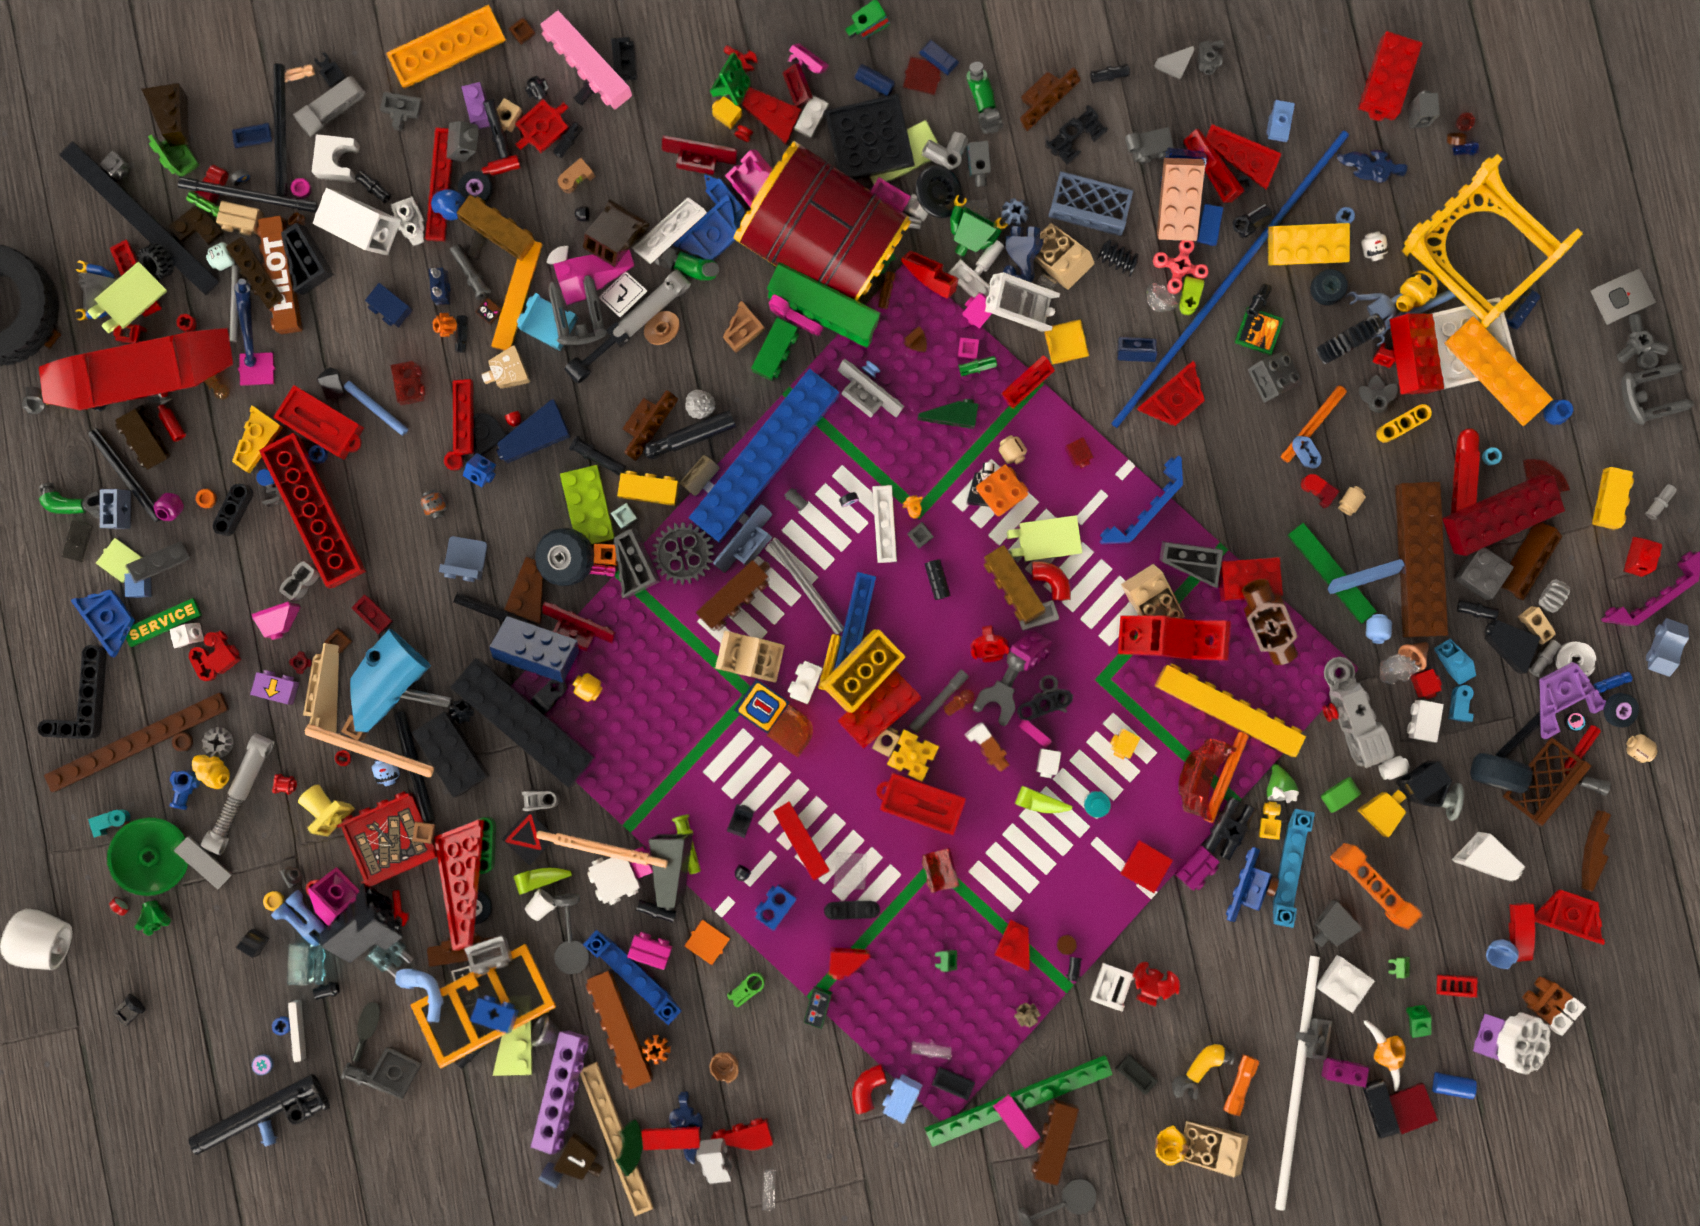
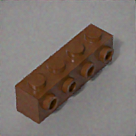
M1054 1099L1053 1104H1049L1047 1115H1049L1048 1123H1044L1042 1134H1044L1043 1141L1038 1143L1036 1153L1039 1155L1037 1161H1033L1031 1172H1033L1036 1180L1058 1186L1079 1111L1076 1105Z

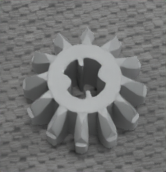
M1552 580L1541 594L1539 605L1546 611L1557 612L1568 598L1570 587L1563 581Z

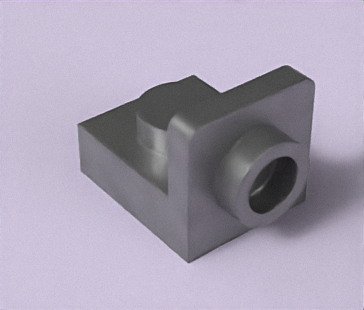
M113 151L99 164L117 181L125 178L131 169Z

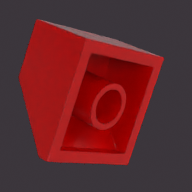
M831 947L829 975H832L833 979L840 980L844 979L845 976L849 977L870 958V950Z

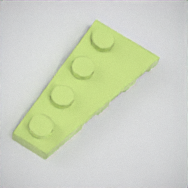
M532 995L511 996L510 1002L515 1005V1009L519 1010L518 1018L532 1011ZM532 1020L501 1037L493 1076L532 1075Z

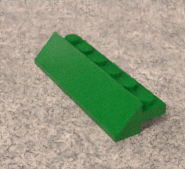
M779 262L767 287V290H769L768 298L771 299L773 294L786 300L789 303L790 309L868 348L871 344L873 332L878 325L880 312Z

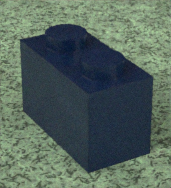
M380 283L365 299L369 304L367 308L376 315L378 312L384 316L382 320L389 326L394 324L399 328L413 311Z

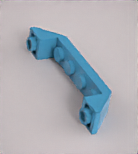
M1295 809L1287 825L1277 877L1279 884L1273 899V923L1276 925L1294 928L1297 908H1294L1307 832L1312 831L1314 812Z

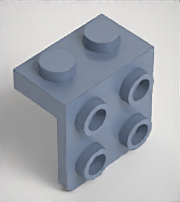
M454 536L450 537L445 564H440L439 572L443 573L446 578L455 579L456 576H461L464 581L474 582L475 579L481 580L487 543Z

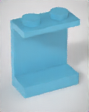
M535 293L533 297L531 296L528 299L526 311L518 317L517 327L521 331L560 351L563 345L556 341L559 336L552 304ZM565 311L569 332H571L578 317L571 311Z

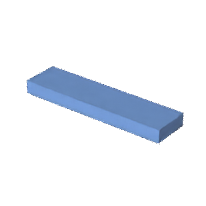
M1402 559L1343 576L1332 580L1327 589L1330 594L1389 577L1398 574L1405 564Z

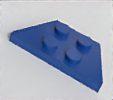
M726 195L673 245L704 259H716L735 241L733 238L738 229L730 197Z
M107 590L100 594L94 593L87 595L88 597L72 599L71 602L111 657H116L135 621L113 590Z

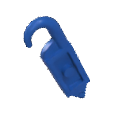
M704 175L707 188L705 191L715 204L719 203L726 195L730 197L737 226L740 228V221L745 215L743 205L721 178L716 179Z

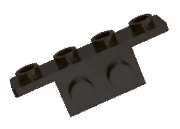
M239 237L226 246L240 267V274L245 280L248 279L252 292L256 296L259 295L268 309L284 300V297L244 238Z

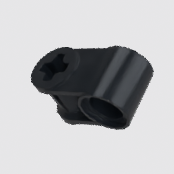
M551 679L534 695L531 702L546 714L566 692L567 685L565 681L562 683ZM553 684H560V691H554L555 686Z

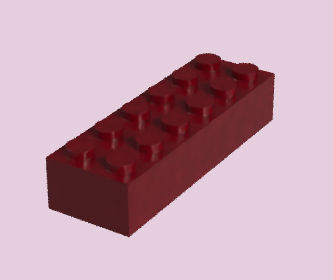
M1540 474L1442 519L1453 553L1467 556L1564 512L1565 509L1554 475Z

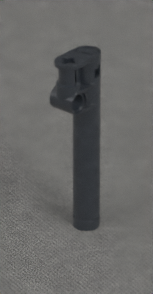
M311 1074L189 1137V1146L194 1154L199 1155L205 1152V1150L284 1111L290 1123L297 1125L314 1116V1113L322 1109L328 1110L330 1104L319 1080L314 1074ZM296 1109L302 1112V1118H298L295 1115Z

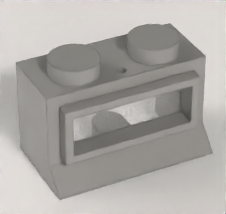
M503 936L465 948L471 971L478 973V975L488 973L489 969L493 967H505L508 965V962L513 961L507 938Z

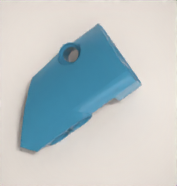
M389 629L366 652V656L350 678L355 731L369 732L401 699L400 696L413 682L418 681L431 667L424 657L392 629ZM374 651H378L380 654L378 661L373 658Z

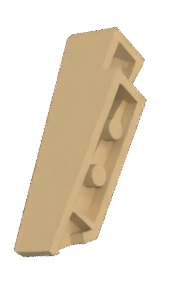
M324 643L322 653L316 654L312 660L303 715L311 716L309 724L337 733L339 646Z

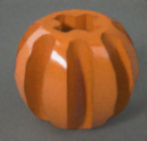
M653 1035L654 1040L648 1037L644 1041L647 1047H642V1053L648 1054L645 1057L648 1062L650 1059H653L654 1064H660L659 1059L665 1062L669 1058L665 1053L671 1052V1046L665 1045L668 1042L665 1037L663 1040H660L659 1035ZM654 1046L656 1048L660 1047L659 1053L657 1051L652 1050Z

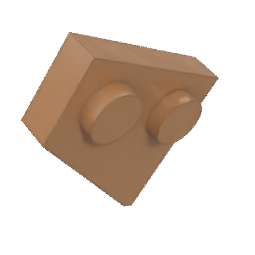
M742 301L738 305L739 308L735 316L730 321V327L723 336L735 353L765 330L764 326Z

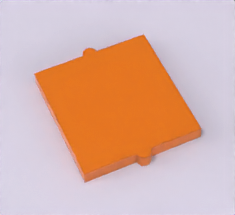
M702 919L696 930L691 932L692 935L685 944V947L713 965L719 954L723 953V949L730 938Z

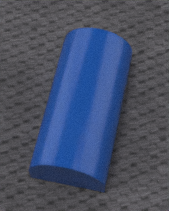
M1435 1072L1432 1092L1474 1099L1477 1089L1474 1079Z

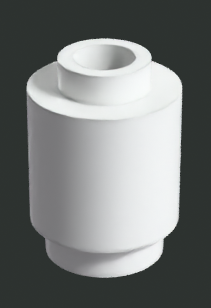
M1397 756L1382 762L1378 768L1384 780H1391L1407 774L1410 766L1406 758Z

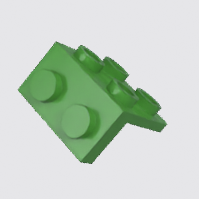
M152 134L148 136L151 141L149 143L150 147L155 153L160 155L161 158L159 160L166 169L168 168L172 174L176 173L179 177H183L200 166L187 145L170 147L166 140L160 142Z

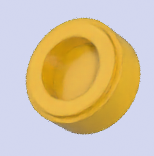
M278 891L267 893L263 900L265 908L270 911H275L285 902L284 896Z

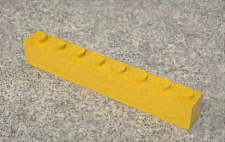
M1174 664L1164 666L1154 685L1155 687L1290 757L1297 756L1306 736L1301 734L1302 730L1294 726L1291 728L1285 726V722L1279 718H1269L1267 712L1259 708L1257 710L1250 708L1251 704L1240 699L1238 702L1232 698L1233 695L1223 690L1221 693L1215 690V685L1209 682L1204 684L1198 681L1199 677L1194 674L1188 673L1186 675L1180 672L1181 668Z

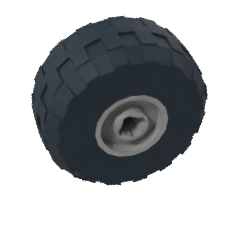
M560 528L552 530L542 537L536 547L535 560L537 569L543 578L558 586H569L583 581L590 574L594 564V550L591 542L583 533L574 529Z
M1479 753L1474 757L1470 770L1471 778L1474 781L1518 793H1524L1529 789L1533 774L1531 767L1526 764Z

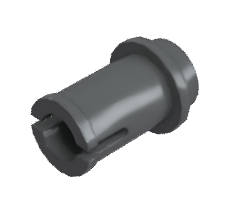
M791 488L784 496L786 500H789L801 512L809 502L796 492L797 489Z

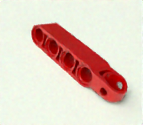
M1471 428L1461 431L1457 438L1451 514L1475 504L1477 500L1480 461L1479 434Z

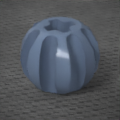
M1012 198L1010 203L1005 202L1002 206L1004 210L1001 212L1002 219H1007L1005 223L1009 226L1010 223H1014L1015 226H1021V222L1025 223L1028 220L1027 214L1030 212L1029 207L1024 206L1025 201L1021 199L1018 202L1016 198Z

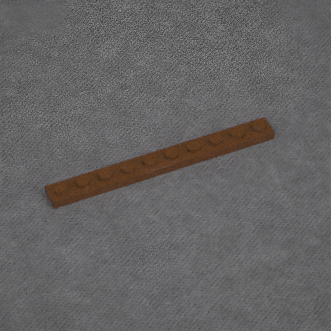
M219 692L45 774V780L51 793L61 790L165 741L177 733L184 732L228 711V705L223 694Z

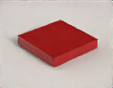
M1138 840L1120 874L1148 891L1155 893L1173 860Z

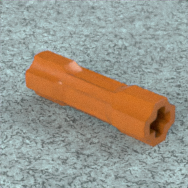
M1242 1055L1238 1066V1074L1231 1093L1226 1099L1224 1111L1240 1116L1245 1103L1244 1098L1251 1079L1257 1070L1259 1060L1248 1055Z

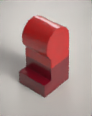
M211 165L202 182L225 186L229 173L216 165ZM194 191L199 197L202 196L216 204L220 194Z
M1316 474L1307 475L1301 481L1302 489L1306 492H1311L1321 499L1318 504L1323 508L1329 507L1339 493V490Z

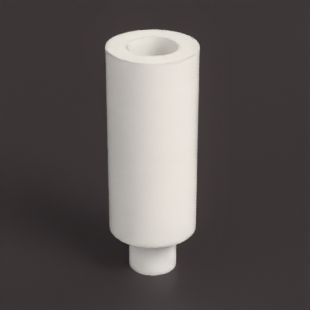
M996 240L993 245L989 246L976 262L977 267L974 272L979 276L983 271L987 272L1005 248L1004 245Z

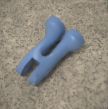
M298 889L271 916L275 920L285 919L308 943L316 947L320 944V941L311 931L315 929L320 934L326 926L304 904L303 894ZM289 906L301 914L307 921V924L303 923Z

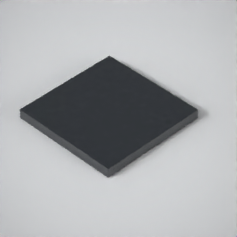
M899 94L825 110L837 168L852 179H861L915 166Z

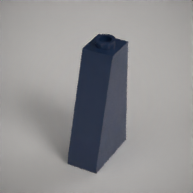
M554 399L550 400L497 443L499 447L497 453L500 460L504 459L506 463H510L571 437Z

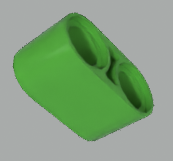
M1348 777L1324 792L1320 797L1329 811L1333 813L1360 796L1361 791L1352 778Z

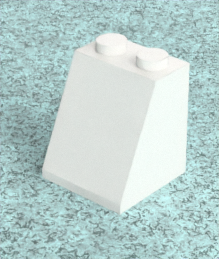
M1477 832L1452 859L1455 863L1509 881L1518 879L1525 868L1495 837L1482 832Z

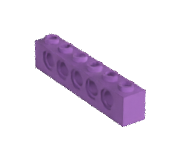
M569 1030L559 1032L531 1144L532 1148L549 1154L560 1152L563 1148L565 1131L569 1126V1114L574 1106V1094L579 1086V1074L584 1066V1054L588 1049V1036ZM570 1050L573 1053L572 1058L570 1057ZM565 1069L568 1071L567 1077L565 1075ZM560 1089L563 1090V1096L560 1094ZM556 1108L558 1109V1116L556 1115V1112H555V1109H556Z

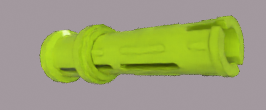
M689 814L672 818L676 825L677 834L693 835L694 832L690 829L688 821ZM693 839L688 866L689 874L701 871Z

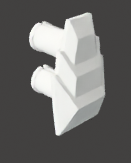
M410 197L391 204L394 217L401 220L398 227L399 231H402L404 237H407L413 246L423 243L424 219L414 198Z

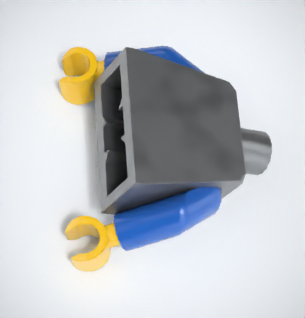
M78 261V263L83 264V269H76V271L84 273V306L82 309L76 310V312L80 311L83 314V317L77 318V320L94 319L87 311L98 304L94 299L117 279H115L113 273L103 266ZM104 311L98 318H103L108 313Z

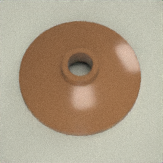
M669 311L657 313L644 327L645 338L654 345H662L671 341L679 331V319L674 313Z

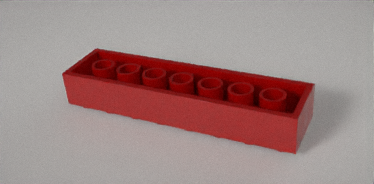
M292 433L260 449L259 452L325 586L333 589L367 572L312 460L308 456L300 436Z

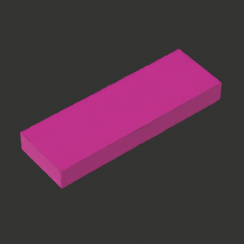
M1007 1095L994 1105L995 1110L1025 1149L1041 1138L1010 1095Z

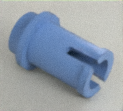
M271 1120L259 1123L258 1126L263 1139L261 1143H264V1146L276 1143L277 1136H274Z

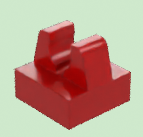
M1382 343L1374 354L1372 362L1390 368L1396 361L1394 347L1392 346L1388 350L1385 349L1386 343Z

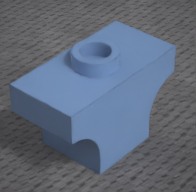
M1280 100L1274 102L1266 132L1268 139L1282 142L1288 141L1295 103Z

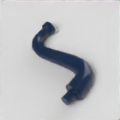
M239 279L234 286L246 353L244 363L248 367H253L256 365V358L254 357L251 287L245 279Z

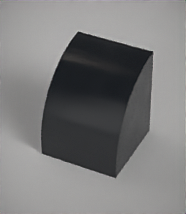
M251 929L241 939L236 948L253 958L260 955L270 938L255 929Z

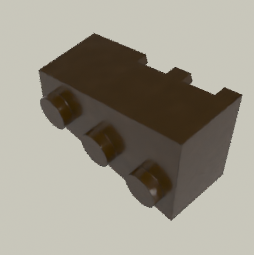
M175 83L142 88V92L157 125L169 146L189 144L187 95L181 85Z
M141 405L115 419V426L120 434L125 435L126 443L130 450L136 452L139 464L148 470L171 456L160 435L157 436L153 430V422L147 420L142 411L145 408Z

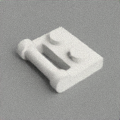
M1102 963L1090 1000L1123 1012L1125 1007L1123 1004L1131 981L1134 980L1132 977L1133 973ZM1119 977H1125L1116 1002L1111 1001Z

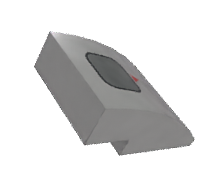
M1640 269L1609 281L1590 291L1607 325L1656 303Z

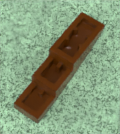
M1596 811L1584 848L1582 889L1592 892L1609 856L1602 853L1610 835L1603 832L1611 814L1605 811Z

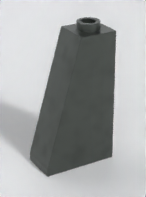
M657 834L649 839L651 856L668 860L666 868L652 865L657 907H665L666 910H672L684 901L693 839L692 834Z

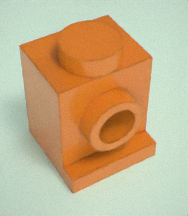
M594 544V564L618 565L615 545ZM607 552L612 553V557L610 559H607L605 557Z

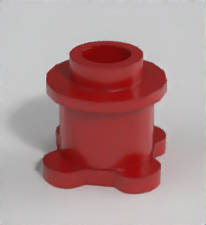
M275 774L272 793L285 792L287 795H291L292 792H295L297 781L294 779V776L283 777V774Z

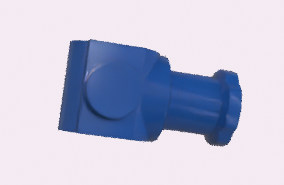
M173 771L170 776V782L175 793L173 801L169 806L187 810L188 796L192 794L193 789L199 787L201 781L197 779L196 774L192 771ZM184 775L188 776L187 784H184L182 781Z

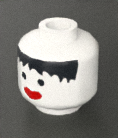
M1380 231L1365 235V238L1361 241L1364 256L1372 258V261L1383 259V255L1389 251L1386 236L1380 234Z

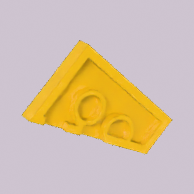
M252 405L248 422L246 421L243 437L239 440L232 461L249 474L262 458L259 450L272 444L283 428Z

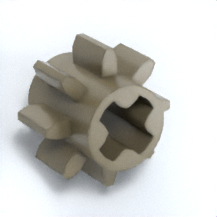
M1024 1003L1017 1007V1014L1014 1016L1021 1027L1025 1025L1030 1028L1038 1023L1037 1017L1041 1015L1034 1003L1031 1005Z

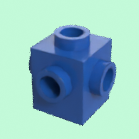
M476 453L467 462L463 476L478 486L483 487L487 482L491 483L494 479L496 464Z

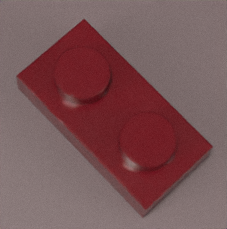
M795 63L782 72L795 107H801L813 99L800 64Z
M366 594L351 607L378 635H381L393 622Z

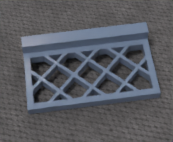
M1060 171L1048 217L1121 236L1126 225L1133 190ZM1062 178L1070 180L1073 185L1065 189L1061 183ZM1086 184L1089 185L1091 190L1083 194L1079 186ZM1076 189L1080 196L1072 200L1068 192ZM1105 189L1110 195L1102 199L1097 191ZM1094 193L1098 201L1090 204L1086 197ZM1120 193L1128 195L1127 200L1121 204L1116 198V195ZM1063 194L1069 201L1066 204L1056 203L1057 198ZM1112 198L1117 206L1109 210L1104 202ZM1083 199L1087 207L1079 209L1075 203ZM1101 204L1105 212L1098 214L1093 208ZM1119 209L1123 214L1122 220L1114 218L1112 212Z

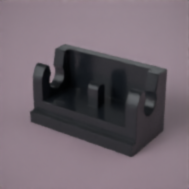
M630 37L611 38L614 71L623 81L637 79L634 42L630 41Z

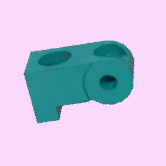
M121 809L88 819L93 837L107 835L106 829L125 826L130 822L131 816L127 810Z

